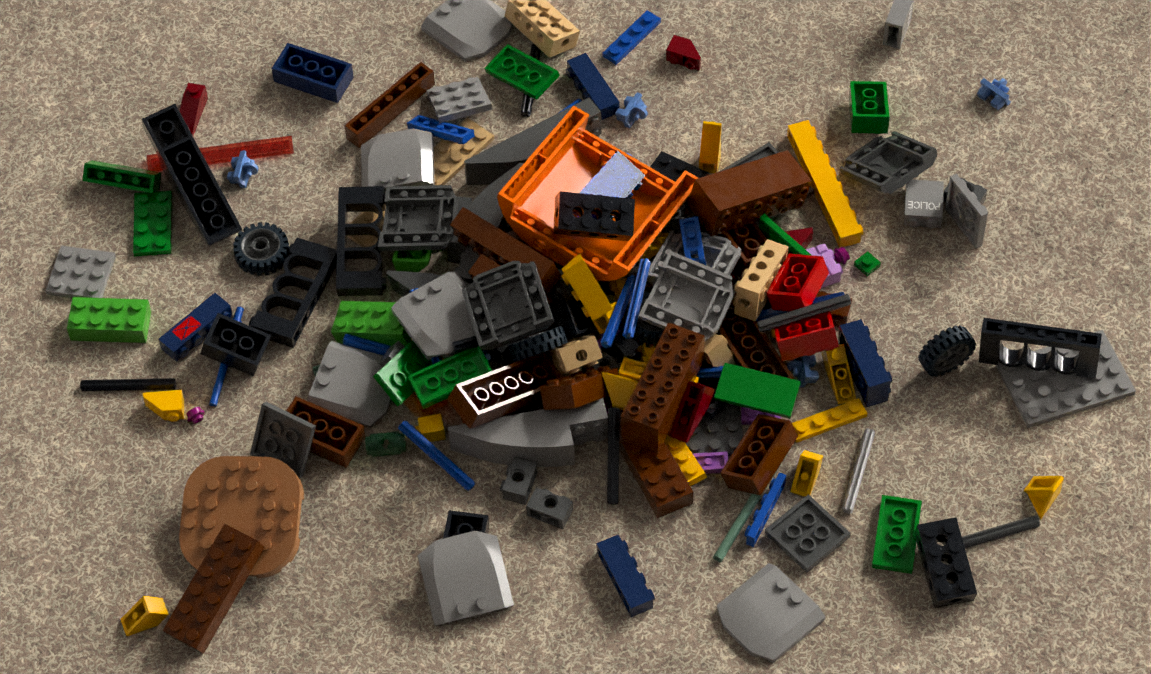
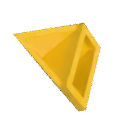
M601 372L612 407L624 410L638 381L624 376Z
M1033 476L1024 489L1040 519L1043 518L1060 494L1064 480L1062 476Z

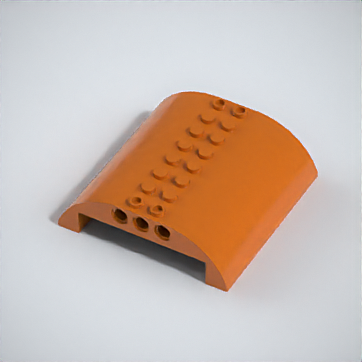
M573 106L497 195L498 203L503 216L513 231L538 252L562 266L567 265L574 257L581 254L597 281L617 280L626 276L661 233L690 196L694 181L698 177L685 170L676 182L585 130L589 114ZM562 191L635 199L633 236L629 241L553 234L556 195ZM572 212L575 217H578L576 212ZM591 214L594 219H597L595 214ZM610 215V218L613 221H616L615 218Z

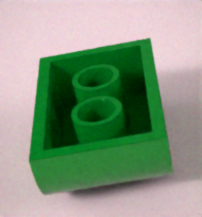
M850 81L849 112L851 133L888 134L890 115L886 82Z

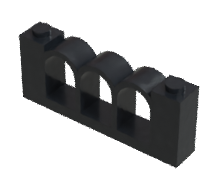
M383 186L339 187L336 291L338 296L383 295V289H387V279L383 277L384 267L380 255L382 251H379L378 248L380 231L383 228L384 222L383 211H385V192ZM348 212H375L378 214V218L372 223L347 224ZM347 235H373L378 238V241L370 247L347 248ZM346 259H374L378 262L376 267L369 271H346Z
M296 238L295 242L289 247L288 254L290 255L284 260L283 264L285 273L277 276L273 281L274 294L267 296L262 301V311L258 310L249 322V326L270 334V341L292 348L295 347L337 266V249ZM296 266H306L319 270L315 279L297 275L290 271ZM286 286H294L307 290L308 293L304 300L282 294L279 291ZM278 306L298 311L293 321L268 312Z
M984 318L978 363L998 365L999 362L1008 367H1017L1025 364L1028 368L1036 371H1044L1052 367L1054 371L1064 375L1076 373V376L1096 379L1102 334ZM1001 340L1024 343V347L1018 350H1011L1004 347ZM1029 344L1052 348L1048 353L1039 354L1029 348ZM1056 348L1077 350L1079 354L1075 357H1064L1058 354Z

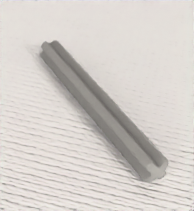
M867 428L863 434L842 511L847 514H851L854 509L875 436L873 429Z

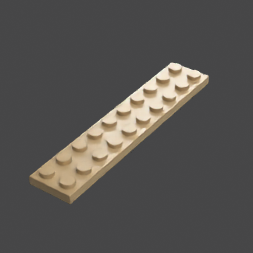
M468 117L463 120L458 126L474 130L475 137L465 144L442 139L434 147L435 185H445L464 168V161L479 154L494 140V135ZM362 212L350 224L372 223L378 218V214L375 212ZM347 235V237L361 247L373 246L378 241V238L373 235Z

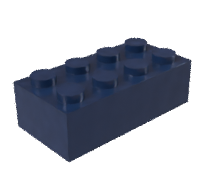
M290 43L286 44L271 68L274 82L335 103L340 101L354 78L351 63Z
M862 319L840 325L838 344H844L851 376L866 408L888 401L889 393H891L890 384L892 383V376L885 369L883 357L877 353V345L870 338L868 326H864Z

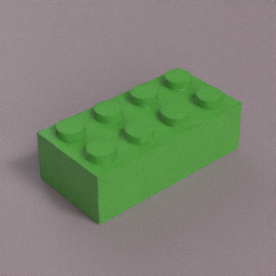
M73 297L67 325L70 340L146 343L151 317L148 299Z
M341 301L331 330L336 342L343 344L345 334L390 346L397 341L406 346L411 341V337L391 311V307L396 302Z

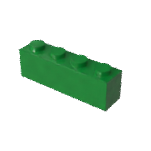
M91 160L84 163L82 181L154 193L160 190L162 172Z

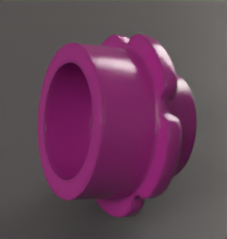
M844 247L834 249L835 261L839 264L841 262L846 264V261L850 259Z
M200 407L189 410L186 413L187 421L193 422V424L202 421L205 411L201 410Z

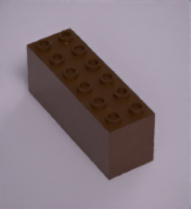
M786 150L695 179L687 206L695 216H698L700 223L709 235L714 236L732 229H738L747 224H753L759 221L760 217L764 214L770 218L793 209H799L804 204L812 180L789 151Z
M671 323L667 324L621 415L622 441L657 454L659 453L675 421L688 381L694 382L704 362L705 335Z

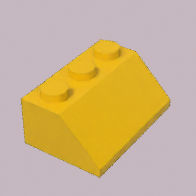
M578 254L562 268L564 274L561 277L566 285L571 284L574 289L571 293L577 302L581 300L584 305L581 309L587 318L591 316L594 321L613 309L581 254Z

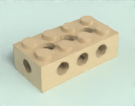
M508 0L504 16L549 58L576 47L580 30L547 0Z
M768 239L763 246L760 245L757 256L751 259L749 269L744 270L741 281L738 280L735 285L734 291L737 293L733 300V305L735 306L734 314L756 321L769 300L766 293L787 258L788 246Z
M578 336L567 340V343L544 352L561 374L578 372L581 370V366H593L599 363L598 359L603 358L595 336Z

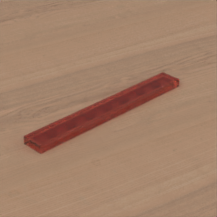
M292 136L199 148L208 165L231 162L233 157H239L240 151H246V155L250 159L294 153ZM147 155L148 170L163 171L158 155Z

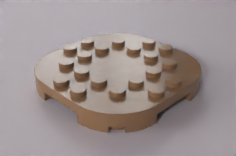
M219 456L199 465L187 480L183 494L179 542L186 560L198 570L225 523L256 539L265 547L249 576L265 578L281 572L283 567L292 562L300 545L298 536L301 503L304 500V489L301 480L287 464L272 457Z

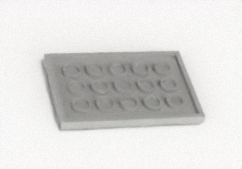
M1103 330L1094 332L1102 334L1096 379L1076 376V373L1064 375L1054 371L1052 367L1048 370L1036 371L1028 368L1025 364L1017 367H1008L998 362L996 367L1027 428L1135 395L1136 390ZM1045 347L1034 352L1045 354L1051 351L1052 347ZM1056 348L1058 354L1064 357H1075L1079 354L1077 350Z

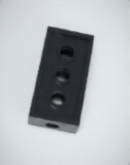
M560 191L555 197L553 234L629 241L634 231L635 199ZM572 212H576L578 217H575ZM591 214H595L597 219H594ZM610 215L613 216L616 221H613L610 218Z
M957 518L918 524L914 535L934 608L974 601L977 590ZM947 580L953 581L954 584H950Z

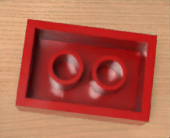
M788 254L766 293L773 310L793 311L812 305L829 274L823 256Z
M830 311L774 328L782 361H792L798 357L811 356L818 352L831 351L839 347Z

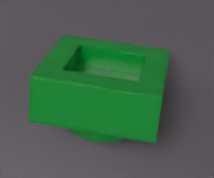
M867 251L854 261V266L868 276L881 266V262Z

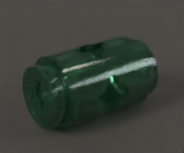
M400 431L373 433L370 436H365L367 456L380 457L400 455L402 452H407L406 437ZM384 440H388L390 443L387 445V448L381 445L384 444Z

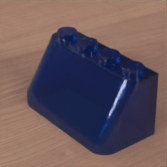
M617 151L580 193L631 198L634 195L632 190L636 192L643 185L641 180L646 175L621 152ZM591 214L594 219H597L595 214Z

